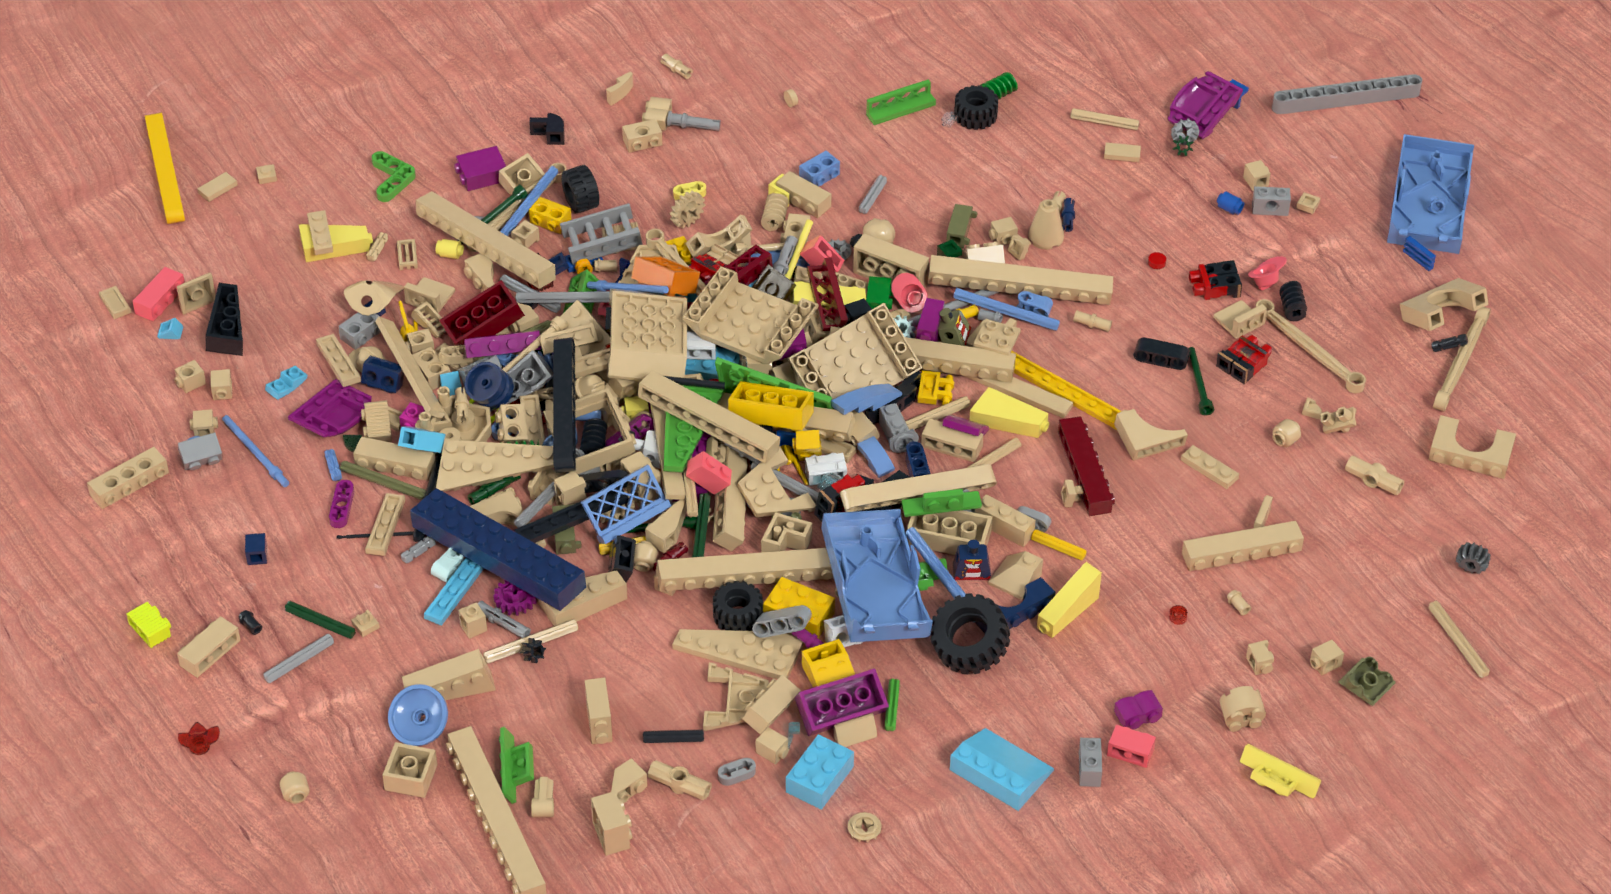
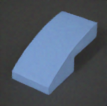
M874 436L858 443V450L868 460L869 468L878 478L895 470L886 451Z

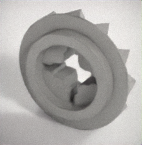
M1181 119L1180 122L1174 124V127L1171 129L1173 140L1178 141L1179 135L1185 139L1183 127L1187 130L1188 142H1194L1197 139L1199 128L1195 121ZM1184 141L1183 143H1179V144H1180V145H1186V141Z
M838 238L836 241L831 239L828 242L833 248H837L835 251L844 260L851 255V246L846 243V240L840 241Z
M905 428L904 431L899 430L898 433H893V437L889 439V447L896 453L906 452L908 443L918 442V434L914 429L909 430Z

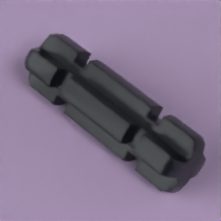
M1461 334L1458 337L1453 336L1441 339V342L1440 340L1433 341L1432 349L1434 352H1439L1442 349L1447 350L1458 347L1459 344L1460 346L1467 345L1468 337L1466 334Z

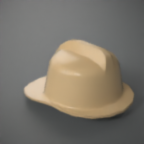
M373 346L358 348L348 356L354 367L361 373L363 363L370 355L386 360L382 352Z
M589 374L579 377L576 380V394L578 398L604 390L605 381H602L597 375Z

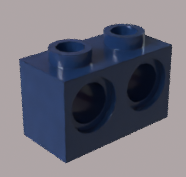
M371 355L363 363L361 383L367 384L369 387L383 389L388 393H396L403 386L404 372L399 364Z

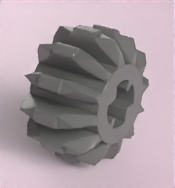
M1466 542L1465 545H1461L1458 549L1456 562L1458 567L1464 568V571H1470L1471 574L1474 572L1480 574L1488 568L1491 554L1482 545H1476L1475 542L1473 544Z

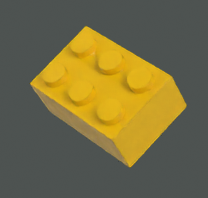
M781 577L763 603V613L799 605L807 606L811 610L812 616L804 629L811 634L815 633L818 635L817 638H819L825 629L824 620L831 619L835 614V598Z

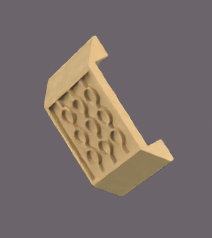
M721 266L682 318L701 339L761 363L768 364L782 358L819 305L804 298H801L798 304L795 305L738 282L737 272Z
M610 288L611 338L608 378L642 381L651 371L663 376L684 378L687 360V324L683 321L682 317L687 312V298L684 296H668L665 294Z
M885 303L788 358L805 388L831 396L832 400L867 386L878 384L894 386L923 368Z

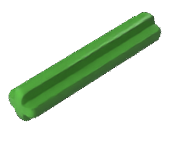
M898 679L889 680L887 695L889 707L886 710L885 716L886 731H894L896 729L900 687Z

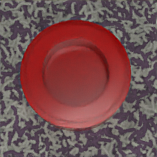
M1160 252L1151 253L1148 257V265L1153 269H1162L1166 266L1167 258Z

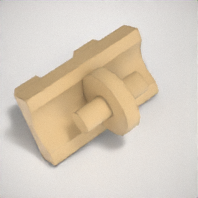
M1341 407L1333 413L1328 411L1321 413L1323 432L1325 434L1339 430L1348 432L1350 427L1356 426V409L1354 407Z

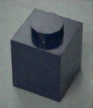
M265 533L245 535L247 565L267 564Z

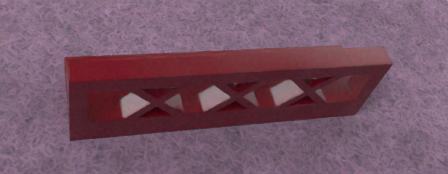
M756 244L724 268L737 272L738 282L748 286L759 278L768 264L773 267L772 254ZM755 252L761 254L759 257H751ZM740 263H749L746 266L738 267ZM712 277L706 280L704 284L707 285Z
M825 258L822 265L807 266L806 270L814 301L819 305L817 313L822 331H830L831 326L845 327L848 318L832 258ZM821 271L822 278L818 279L813 275V272ZM819 285L826 289L825 295L818 292L817 287ZM823 301L830 305L831 308L829 310L821 306ZM828 316L834 320L835 324L826 325V317Z

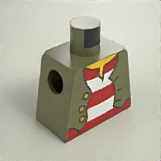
M949 308L941 310L938 332L942 343L966 346L971 326L960 310L951 311Z

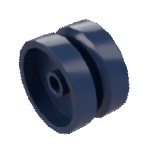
M481 362L475 365L465 378L464 386L468 396L481 406L490 407V410L498 409L500 405H505L513 394L514 384L512 378L494 363Z

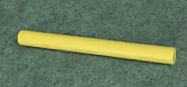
M806 220L789 262V270L784 275L789 280H791L800 253L813 225L812 220Z

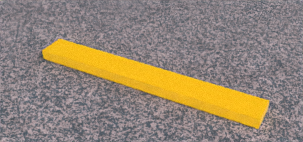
M1015 353V374L1045 391L1072 401L1074 407L1116 429L1114 425L1116 415L1121 410Z

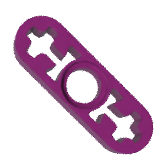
M640 414L628 423L636 439H641L646 435L647 431L652 430L654 427L652 418L647 414ZM643 420L647 421L648 425L646 427L641 423ZM635 425H636V427L639 429V431H640L639 433H638L637 430L634 428ZM620 431L607 439L604 447L611 446L613 443H619V438L624 441Z
M341 480L336 484L329 513L330 525L334 528H343L348 522L354 497V486L350 480ZM339 502L347 503L345 506H337Z

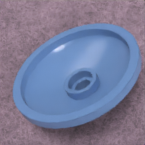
M422 684L412 685L400 691L393 699L388 711V723L393 735L402 743L412 746H423L433 742L441 735L448 720V707L444 697L436 689ZM425 715V720L421 721V716Z

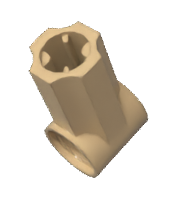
M540 777L538 780H535L534 798H532L531 805L532 817L554 816V783L548 777Z

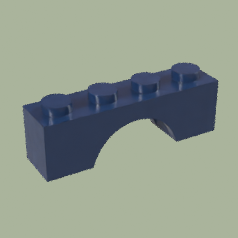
M1042 577L1025 585L1023 602L1012 607L999 606L1005 616L1009 629L1019 626L1027 619L1034 618L1055 597L1056 592ZM976 621V625L986 634L987 625Z

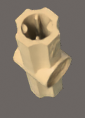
M1351 456L1345 466L1346 471L1362 478L1365 485L1370 488L1378 486L1394 495H1398L1404 486V480L1388 473L1386 468L1380 463L1370 464L1355 456Z
M656 760L652 762L648 771L649 778L670 786L671 790L677 794L687 793L701 800H706L712 788V783L689 774L688 770L681 766L674 768Z

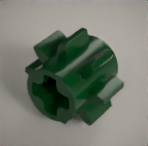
M1179 135L1178 141L1173 140L1176 146L1172 149L1179 150L1178 156L1181 152L1187 156L1188 150L1193 151L1190 145L1194 142L1187 141L1188 135L1185 139ZM1186 141L1188 147L1180 150L1179 143Z

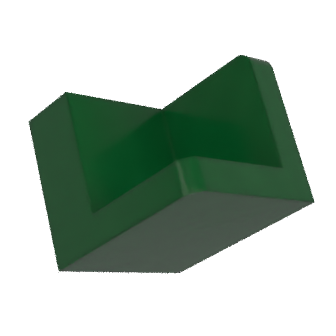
M952 239L937 245V256L957 258L962 256V249Z

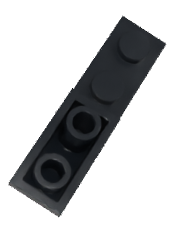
M915 372L904 379L899 386H896L895 388L901 391L902 395L884 406L896 403L900 412L909 407L916 400V391L920 386L921 372ZM867 408L865 410L866 417L872 424L879 423V408L875 411Z

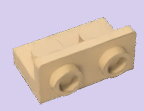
M554 469L536 472L534 479H531L528 484L530 499L535 500L554 482V479L567 473H555ZM555 495L546 504L552 505L556 499Z

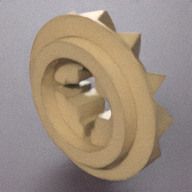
M871 813L855 814L848 822V832L852 838L858 839L859 842L861 840H866L867 842L871 839L876 840L877 836L881 834V822L878 817ZM862 823L868 828L867 832L861 829Z

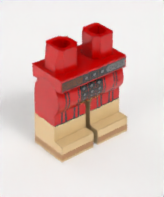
M714 244L708 253L693 257L689 267L700 272L699 278L704 283L715 275L721 266L726 267L739 256L718 244Z

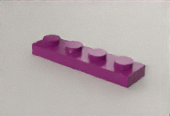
M539 330L464 339L466 358L522 352L540 336Z

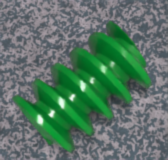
M1009 72L1002 73L996 78L981 84L982 87H988L989 90H993L994 94H997L998 100L1018 89L1015 78Z

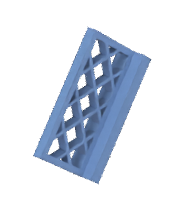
M648 464L581 501L597 533L596 537L599 543L607 544L617 536L628 532L671 507L669 500L665 499ZM644 471L649 476L647 485L638 482L640 474ZM627 481L633 483L630 494L622 492L623 484ZM637 484L646 487L643 498L634 495ZM650 488L656 490L659 496L654 501L647 499ZM607 492H617L614 503L605 501ZM620 494L630 496L627 507L617 505ZM633 498L642 500L640 509H630ZM593 500L600 502L597 513L592 512L588 506V503ZM604 503L613 506L610 517L601 514ZM617 507L625 509L624 517L620 520L614 518ZM600 517L609 519L607 527L603 530L598 526Z

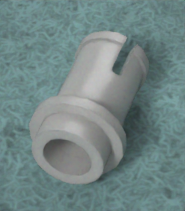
M980 309L978 320L989 319L1001 323L1003 315L999 311L995 313Z

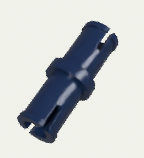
M1066 198L1063 202L1064 208L1061 212V217L1063 219V231L1065 230V232L1073 230V220L1076 214L1074 211L1075 200L1073 199L1071 204L1072 198Z

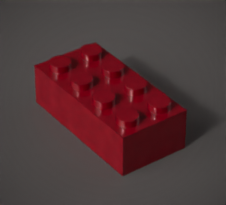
M500 280L439 321L455 346L464 345V339L496 335L525 315L508 288Z

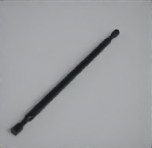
M414 531L394 532L393 536L413 535ZM371 534L337 535V539L369 538Z

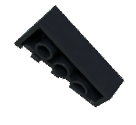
M220 282L218 284L206 332V351L243 356V336L237 285Z

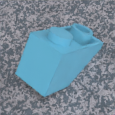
M405 426L401 427L398 446L442 453L446 434Z

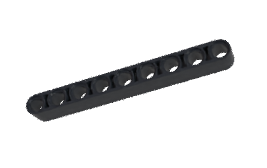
M573 337L553 340V463L555 473L576 471L575 343Z

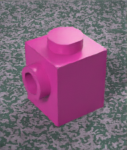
M410 402L399 417L400 427H415L420 413L425 412L423 406Z

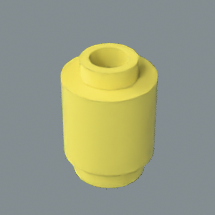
M448 239L437 241L436 254L440 255V257L459 259L463 255L464 246L461 245L460 241Z

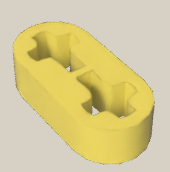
M701 181L677 185L673 189V198L678 200L680 195L685 196V192L690 193L691 190L698 192L703 198L706 195V184Z

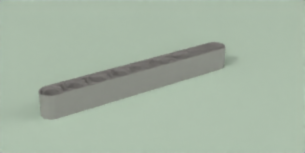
M1412 74L1277 91L1273 97L1272 111L1276 114H1288L1415 98L1420 95L1422 78L1419 75Z

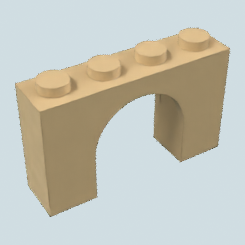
M1457 278L1400 303L1403 321L1431 331L1444 325L1442 307L1461 306L1476 311L1489 304L1485 287Z
M1440 415L1428 460L1502 479L1505 478L1516 437L1515 433L1497 429L1493 445L1488 450L1472 452L1462 448L1456 441L1455 436L1459 420Z
M511 490L470 506L500 524H509L515 527L517 526L514 525V520L524 511L520 499L515 497ZM544 539L536 542L537 545L543 548L546 547Z

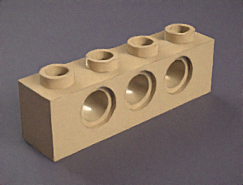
M152 447L87 482L90 496L102 509L112 505L114 502L168 474L167 461L155 447Z

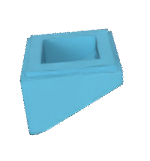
M176 318L161 323L157 337L159 339H180L183 325Z
M458 371L440 374L441 387H448L450 396L456 395L455 390L461 387Z

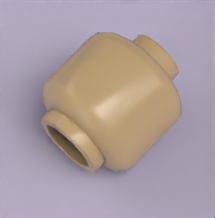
M1285 419L1273 428L1272 437L1277 445L1290 447L1301 437L1300 426L1293 420Z
M641 541V543L635 545L634 568L638 571L647 572L653 568L656 562L657 549L651 542Z
M289 772L280 781L283 798L288 802L294 804L301 803L310 792L306 776L303 773Z

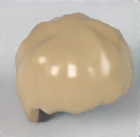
M873 218L863 227V234L865 233L893 244L895 229L888 220Z

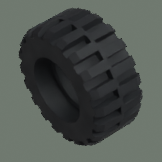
M966 593L965 597L958 595L955 596L954 600L944 602L945 606L943 608L939 607L936 611L938 615L932 618L933 626L930 631L931 643L946 667H950L952 671L959 672L960 670L962 674L967 675L971 671L974 674H979L980 670L985 669L987 671L991 669L990 666L992 664L997 665L1000 662L999 657H1004L1007 652L1005 647H1008L1010 644V629L1000 607L992 599H985L980 594H976V597H974L972 593ZM974 621L987 625L986 634L978 643L971 646H958L953 643V637L962 625Z

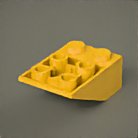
M840 639L802 651V668L813 688L855 675L849 656Z

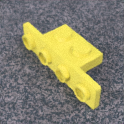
M1247 744L1244 748L1240 762L1254 769L1250 778L1259 785L1267 786L1275 790L1277 794L1287 797L1294 790L1311 798L1316 796L1321 784L1319 778L1250 744Z

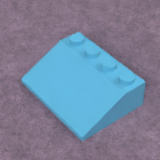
M986 728L963 741L950 757V771L1017 811L1022 808L1054 771L1053 767Z

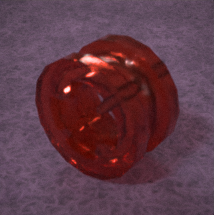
M1173 606L1170 609V621L1176 625L1184 624L1187 621L1188 611L1184 606Z

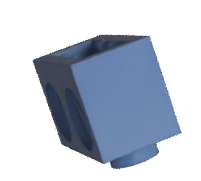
M828 151L822 152L799 166V176L818 187L840 175V161Z

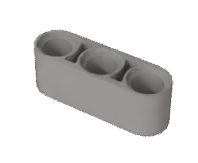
M804 605L764 612L758 617L752 629L754 634L760 638L801 631L811 619L812 613Z

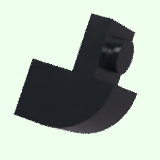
M548 113L547 118L530 117V135H546L547 145H565L564 121L560 116Z

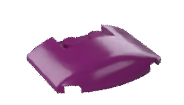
M1210 71L1205 72L1206 76L1199 79L1197 77L1193 78L1178 92L1170 106V117L1168 116V121L1172 124L1180 122L1181 119L1195 121L1199 128L1198 138L1200 139L1206 138L1213 132V128L1228 110L1235 106L1243 92L1242 88Z
M335 379L288 416V420L322 437L337 436L349 431L362 420L361 409H365L364 403L372 401V396L351 386L343 387L340 381Z

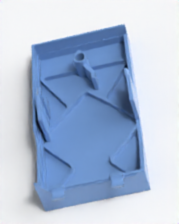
M1404 134L1387 243L1404 245L1406 243L1405 238L1411 236L1427 249L1459 254L1470 188L1474 145ZM1436 195L1438 198H1446L1448 200V203L1445 205L1444 214H1435L1428 211L1432 196Z
M901 509L823 513L821 529L850 642L930 637L933 621L930 619L922 602L918 588L920 575L918 556L913 545H910L909 548L900 516Z

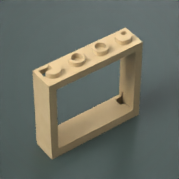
M609 388L576 399V418L608 406L624 441L576 458L575 472L577 474L636 453L634 445L637 442L634 434H629L631 429L628 421H623L622 418H625L622 408H617V405H619L616 395L612 396ZM552 408L544 411V415L553 436Z

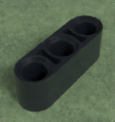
M1142 337L1137 341L1133 356L1139 362L1183 370L1186 368L1190 350L1183 345Z

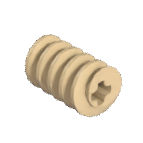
M776 193L767 196L761 224L766 230L775 231L784 225L789 204L786 196Z

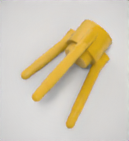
M399 300V308L404 322L399 333L404 342H407V334L418 331V323L414 320V327L408 324L402 301Z
M789 445L780 446L788 459L786 465L794 462L804 484L808 485L797 457L793 454L792 447Z

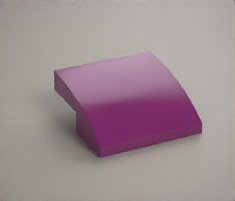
M954 415L946 416L942 425L975 436H979L981 433L985 435L989 431V426Z

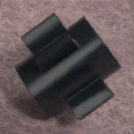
M528 638V643H521L522 651L520 653L523 654L524 661L531 660V663H537L539 658L544 659L543 655L546 648L541 645L542 640L535 641L534 638Z

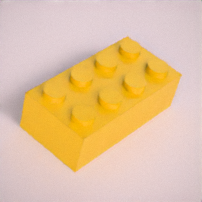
M740 381L728 399V410L756 425H768L774 428L802 431L814 413V392Z

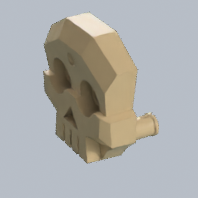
M446 386L439 387V390H437L439 398L437 400L445 412L443 418L431 416L429 412L425 411L420 413L419 420L415 424L416 428L444 433L447 440L486 442L492 434L490 407L469 403V421L463 424L461 417L460 424L456 421L457 410L454 408L456 396H450V390Z

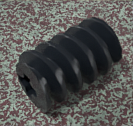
M1298 281L1284 283L1279 290L1284 314L1289 321H1300L1306 317L1307 311L1301 283Z
M592 418L584 423L580 450L585 455L604 448L608 428L605 421Z

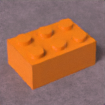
M661 256L635 257L631 278L637 280L638 284L668 286V293H664L668 296H675V294L688 296V293H696L700 272Z

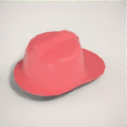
M1283 256L1270 258L1256 269L1250 271L1248 276L1254 278L1260 290H1265L1278 282L1279 270L1286 264L1287 260Z
M901 273L893 280L892 293L902 308L910 313L922 310L928 294L920 281L910 273Z

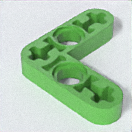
M383 151L373 153V166L391 175L376 190L379 201L389 202L415 179V168ZM392 165L398 166L396 168H390V166ZM394 182H400L398 185H392Z

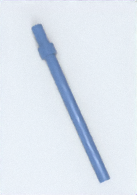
M605 280L589 281L587 283V288L597 289V291H607L610 288L652 293H668L669 291L668 286L609 283Z
M225 415L222 421L266 467L269 475L283 487H287L289 481L283 476L281 469L278 466H274L228 415Z

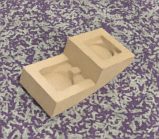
M631 71L616 78L617 84L606 89L607 102L610 105L620 101L632 89L633 73Z

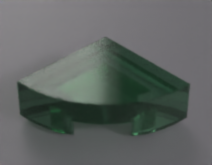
M343 435L345 447L349 451L354 452L362 435Z

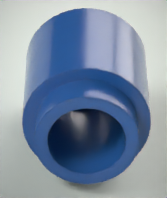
M1227 191L1220 193L1217 198L1218 207L1233 215H1239L1244 208L1245 203L1242 199Z

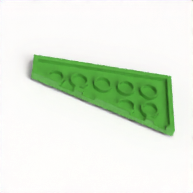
M719 357L716 358L715 366L719 382H725L724 393L732 394L740 381L814 392V407L834 410L831 405V396Z
M683 386L716 404H719L724 394L722 389ZM666 412L663 471L683 472L704 431Z

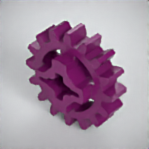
M504 580V584L498 583V588L494 589L493 596L496 607L501 608L502 613L508 611L509 616L512 612H515L516 616H519L521 611L526 614V609L532 610L533 604L537 603L536 597Z

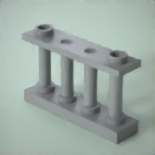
M629 203L560 223L563 237H570L573 245L568 247L573 265L580 259L592 260L643 245L638 227L632 229L629 219H632L633 215ZM622 222L625 231L614 234L612 224ZM605 227L607 236L597 239L594 230ZM587 232L590 241L580 244L577 235Z

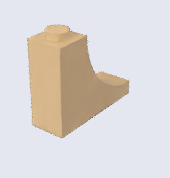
M1135 409L1119 412L1114 423L1133 461L1184 446L1188 436L1185 429L1170 431L1148 424L1136 413Z

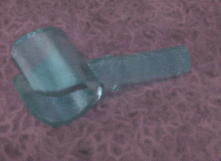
M800 722L789 723L788 748H790L793 734H800Z

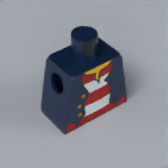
M970 540L968 544L958 546L952 565L953 578L955 580H990L991 568L987 545L980 544L977 540Z

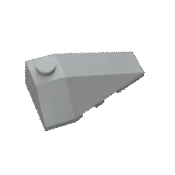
M534 350L507 372L513 380L514 389L510 400L506 404L519 399V396H526L539 390L553 378L552 369L544 358Z

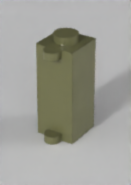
M955 204L947 230L946 242L953 239L962 249H964L965 245H969L970 239L967 236L972 218H976L978 215L976 211H973L972 206Z
M571 505L552 506L553 513ZM574 526L555 534L557 555L576 553V549L582 547L581 541H575Z

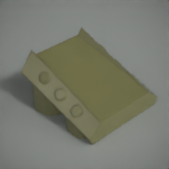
M1373 657L1362 658L1338 681L1371 706L1396 683L1389 672L1378 669V662Z

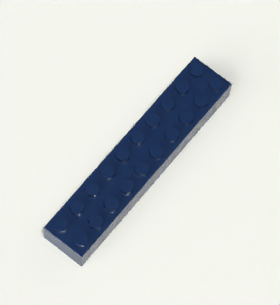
M437 488L410 510L413 528L448 548H452L455 552L559 611L587 588L584 570Z

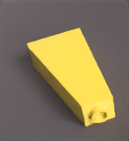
M309 224L299 225L306 262L368 252L370 244L373 243L372 234L368 233L366 226L328 225L333 252L315 255Z
M990 387L987 388L970 410L969 420L987 425L991 429L1039 438L1049 427V413Z
M1084 563L1038 614L1037 628L1042 633L1053 638L1099 598L1102 572L1089 563Z

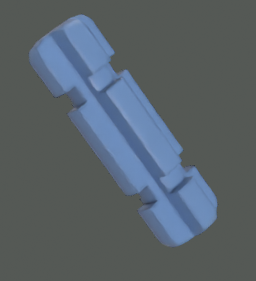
M325 450V458L332 480H341L342 474L335 450Z

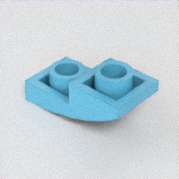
M293 366L282 371L279 379L266 384L265 391L278 400L299 387L307 379L308 375L297 366Z

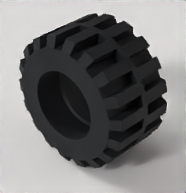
M971 85V87L967 86L959 90L955 97L954 117L957 123H961V126H966L968 129L978 130L990 127L991 124L996 122L998 96L994 94L993 90H989L988 87H982L981 85Z
M580 165L563 171L561 178L562 188L570 208L578 214L598 207L600 199L599 190L590 169L586 165Z
M734 581V583L727 582L726 586L721 585L719 590L715 591V596H713V618L715 624L721 630L753 631L754 623L763 613V597L760 594V590L754 588L753 584L748 585L745 581L739 583V581ZM733 607H744V608L735 609V608H733Z

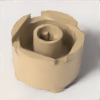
M1242 686L1230 690L1231 694L1225 696V694L1221 696V709L1225 723L1230 731H1239L1242 727L1247 726L1258 728L1262 725L1261 721L1265 718L1266 712L1258 689L1255 691L1251 686Z

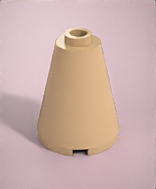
M1050 199L1043 200L1040 203L1028 232L1029 241L1031 240L1037 248L1049 250L1053 246H1060L1064 241V231L1058 205Z

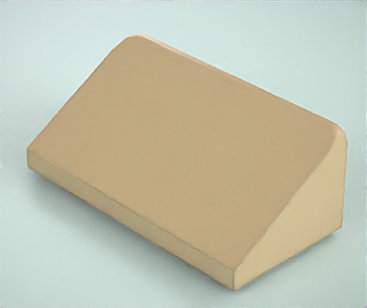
M873 713L834 725V739L836 743L844 747L877 737Z

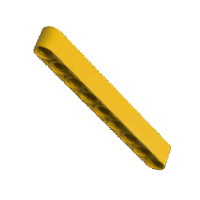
M162 112L144 115L167 224L183 222L185 217Z

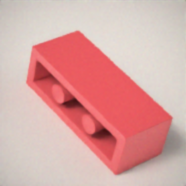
M164 267L133 300L135 314L154 321L178 296L177 286L185 283L183 274Z

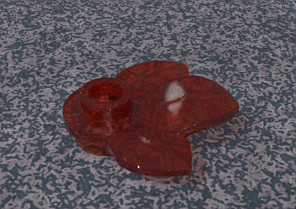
M195 722L189 733L178 734V740L182 746L189 748L192 754L203 755L209 751L210 745L219 739L220 730L218 726L207 730L199 722Z

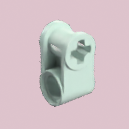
M449 548L435 561L431 568V575L447 583L464 561V556Z

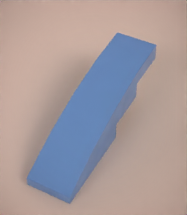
M890 384L872 385L843 394L831 400V405L843 415L853 410L860 413L867 408L875 411L900 397L902 392Z

